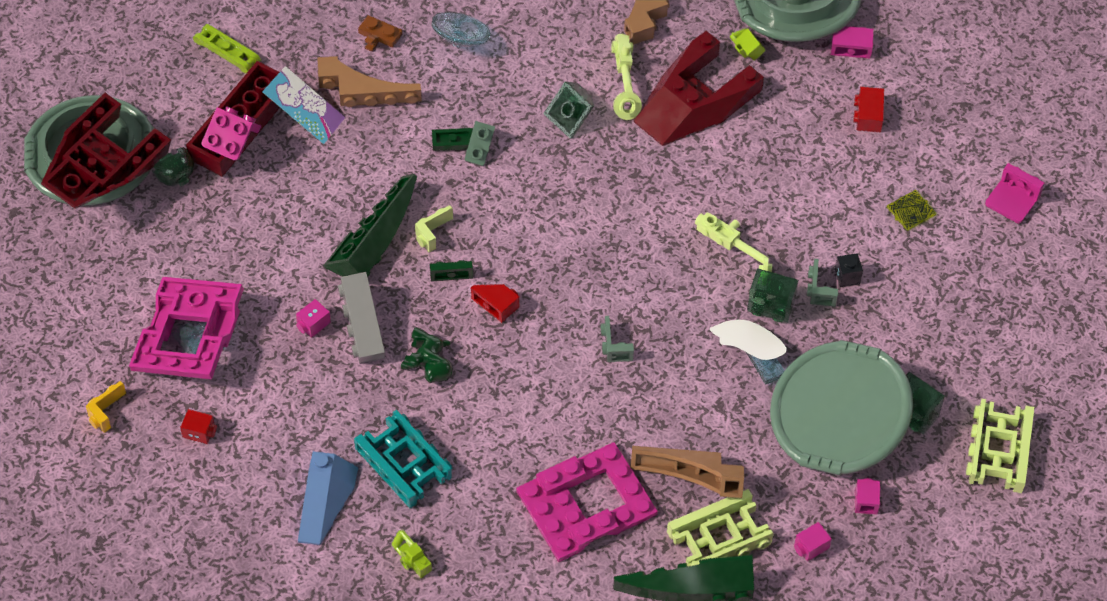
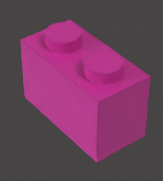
M845 26L840 31L832 34L831 55L871 58L873 29Z

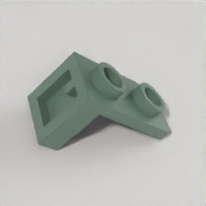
M475 121L464 158L465 161L481 166L485 164L495 126Z
M814 259L813 266H809L808 278L812 279V283H808L807 296H811L810 304L836 307L838 289L828 286L817 287L819 259Z
M605 316V322L601 323V336H605L606 341L602 342V354L607 355V362L633 361V343L620 342L611 344L609 316Z

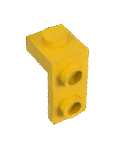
M122 381L109 386L104 393L94 397L86 405V410L90 417L89 421L95 429L100 428L104 433L111 429L109 418L104 414L103 410L126 394Z

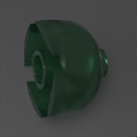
M185 147L176 149L178 153L174 155L171 152L153 166L155 170H152V173L162 184L172 187L180 185L182 187L191 180L189 177L194 170V160Z

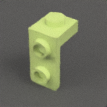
M450 205L437 210L436 213L427 218L420 219L415 224L416 239L422 248L425 247L428 252L436 249V237L431 230L453 219V208Z

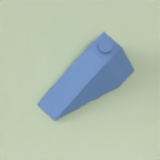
M312 452L298 543L321 545L332 527L333 521L355 488L358 473L357 466L336 454Z

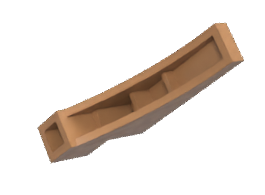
M635 0L629 18L625 19L624 31L626 35H629V40L633 42V45L654 38V31L656 30L654 20L667 16L668 8L670 7L668 0Z
M338 56L317 57L319 88L332 89L339 87L341 106L394 105L405 102L413 104L422 101L421 83L406 84L379 80L353 70L339 61Z
M632 446V470L678 477L704 486L720 494L722 497L742 498L744 466L721 464V452Z

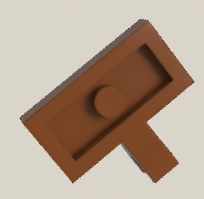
M369 15L358 27V33L366 36L365 42L368 44L365 46V49L371 52L379 42L393 48L403 34L402 29Z

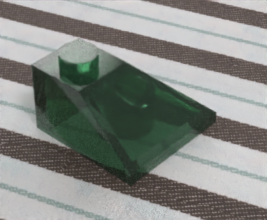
M565 81L543 114L571 139L593 109L594 104L591 95L580 84Z

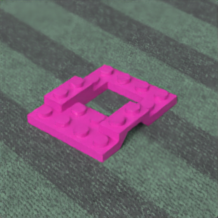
M162 277L156 293V312L151 325L144 328L141 332L129 364L131 371L212 379L223 347H228L240 314L238 305L244 291L242 284ZM176 319L207 322L196 354L160 351L163 341H168Z
M615 442L577 459L576 456L537 473L536 479L516 488V492L558 562L581 552L590 542L605 535H617L658 515L657 509ZM606 472L625 504L612 511L605 509L586 519L568 489Z

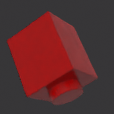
M188 409L180 426L182 438L208 444L210 437L213 438L217 430L213 415Z

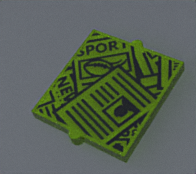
M917 190L886 206L895 217V221H899L906 231L936 215V212L928 204V200H924Z

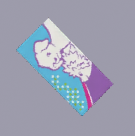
M286 66L263 91L266 96L323 144L345 119L340 112Z

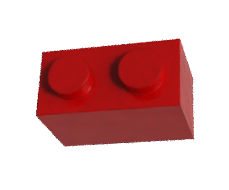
M860 86L859 94H855L854 106L857 107V111L854 110L853 123H857L856 130L881 133L884 114V88Z

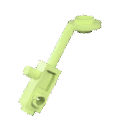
M617 34L615 41H612L611 52L615 53L617 71L622 73L625 92L620 93L615 98L613 109L619 118L631 120L636 118L642 109L641 99L633 93L630 76L633 62V42L629 41V35ZM630 102V107L625 109L624 104Z
M708 212L705 215L699 214L695 220L699 232L728 250L735 246L763 264L759 265L758 278H762V287H766L767 280L771 281L772 264L768 263V257L740 240V232L736 230L740 223L737 220H733L728 225Z

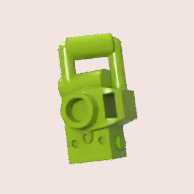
M748 28L733 32L730 35V39L736 45V50L744 58L751 57L755 61L766 51Z
M399 530L391 544L401 556V564L406 570L413 569L420 578L424 577L432 571L431 562L426 558L419 545L414 543L404 530Z

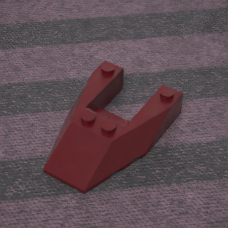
M705 30L691 41L662 75L644 103L641 112L634 119V123L662 146L685 138L686 135L691 133H698L712 125L721 124L762 91L764 76L749 65L716 92H713L694 76L719 56L720 41Z
M106 92L65 130L61 143L58 145L55 156L41 182V185L74 209L133 181L155 167L169 152L171 139L156 128L130 153H127L102 135L119 118L121 103Z

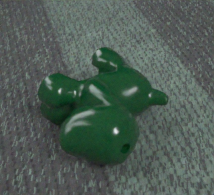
M415 327L411 335L413 339L411 347L419 349L416 353L405 356L404 361L401 363V369L409 370L420 366L425 369V379L429 383L448 380L452 375L453 366L448 359L439 356V354L451 342L442 340L437 336L428 334L421 328Z

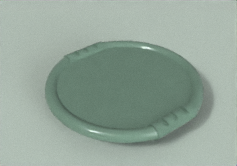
M734 0L743 23H746L750 28L764 36L789 42L813 41L840 31L853 20L861 4V0Z
M101 95L76 97L55 105L35 121L24 138V172L40 192L53 200L67 204L41 185L46 171L55 156L65 130ZM114 98L121 103L120 115L102 135L127 153H130L154 127L138 108L126 101ZM150 170L133 181L82 206L108 203L128 194L146 178Z
M844 340L826 343L800 355L786 368L779 378L773 391L770 405L772 429L781 448L800 466L839 476L856 473L884 460L902 441L912 417V390L909 380L900 365L891 356L882 351L881 348Z

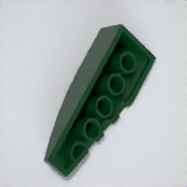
M417 175L402 176L385 194L387 199L380 201L372 208L373 214L367 218H362L358 223L360 227L355 233L350 231L323 266L342 277L366 272L368 277L373 266L381 261V256L391 243L405 216Z
M753 556L708 558L699 560V564L693 566L681 563L678 564V568L666 570L664 567L655 568L650 574L640 571L614 576L613 590L659 601H749L753 599L754 595Z

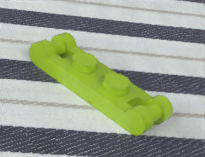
M206 24L200 33H196L193 36L195 43L206 47L237 66L245 74L256 61H261L258 54L209 24Z

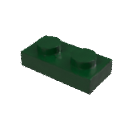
M473 128L432 130L433 151L466 150Z
M460 260L457 262L430 264L431 282L473 279L472 261Z

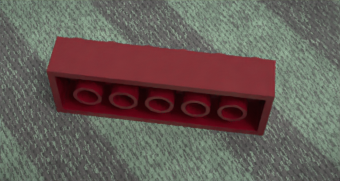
M256 61L218 106V108L223 110L226 107L238 111L237 115L242 118L244 114L256 119V124L261 126L258 133L250 131L242 153L280 108L263 93L264 89L280 72L259 61ZM213 112L186 144L189 160L223 177L236 160H232L202 146L203 138L214 114Z

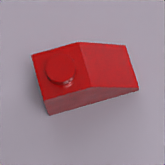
M504 284L473 285L471 287V299L501 323L519 308L520 296L514 289H509Z

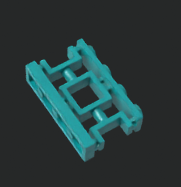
M396 409L392 412L393 416L386 418V425L389 427L386 431L376 438L369 431L365 432V436L359 434L354 438V445L359 454L411 509L417 504L418 499L424 498V491L420 487L435 477L442 485L446 479L448 481L452 479V465L446 458L442 459L438 455L436 447L432 443L428 444L422 432L418 428L414 429L409 418L405 414L401 415ZM400 428L406 436L396 442L392 437L399 433ZM386 443L389 448L383 452L382 457L376 449ZM407 447L416 456V459L402 468L393 457ZM428 458L434 466L424 472L420 467L427 463ZM413 473L417 478L410 483V488L403 479Z

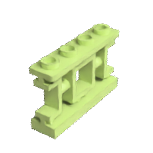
M981 399L980 405H975L973 418L977 419V423L972 425L971 437L975 439L974 443H970L968 456H972V461L967 463L966 468L969 483L973 484L974 481H978V484H983L985 475L1006 479L1005 489L1011 487L1013 492L1022 493L1026 483L1034 407L1025 406V409L1022 410L1020 409L1021 407L1016 406L1014 415L993 412L994 402L986 403V399ZM984 412H986V421L998 424L997 428L986 426L985 433L982 434ZM1019 419H1022L1020 438L1017 440L1018 431L1007 430L1006 425L1017 427ZM990 437L1009 440V453L989 450ZM979 450H982L981 459L991 460L993 463L992 466L982 464L980 471L977 472ZM1016 456L1017 462L1014 479L1012 478L1013 470L1002 468L1001 464H1012Z
M749 489L743 491L742 498L727 497L668 522L667 533L670 539H673L675 545L686 542L693 554L686 558L687 566L698 565L699 560L749 555L752 550L757 548L762 550L771 544L774 533L771 529L769 530L768 524L757 528L749 515L756 511V504L752 501L753 496ZM740 511L739 514L743 520L734 523L730 514ZM726 524L733 538L716 545L709 531ZM700 527L699 531L703 537L694 541L690 531ZM748 528L752 537L743 541L740 531ZM708 545L712 555L702 558L699 549Z

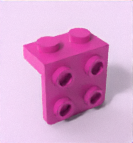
M216 107L203 138L202 146L232 160H238L250 131L258 133L261 126L256 124V119L245 114L243 118L238 116V111L226 107L223 110Z
M1008 163L1003 170L1000 182L986 199L985 205L1016 223H1022L1040 198L1045 182Z

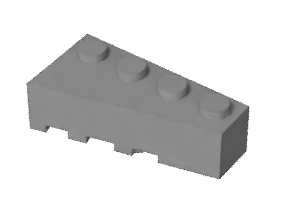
M363 272L341 277L338 291L340 298L343 297L345 304L342 305L344 317H348L350 324L347 325L349 338L353 337L355 344L351 345L353 357H358L359 364L385 359V351L367 273Z

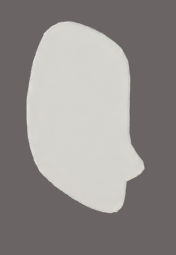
M730 320L710 328L713 334L720 337V344L735 346L759 359H774L784 355L786 352V346L779 338L764 327L751 321Z

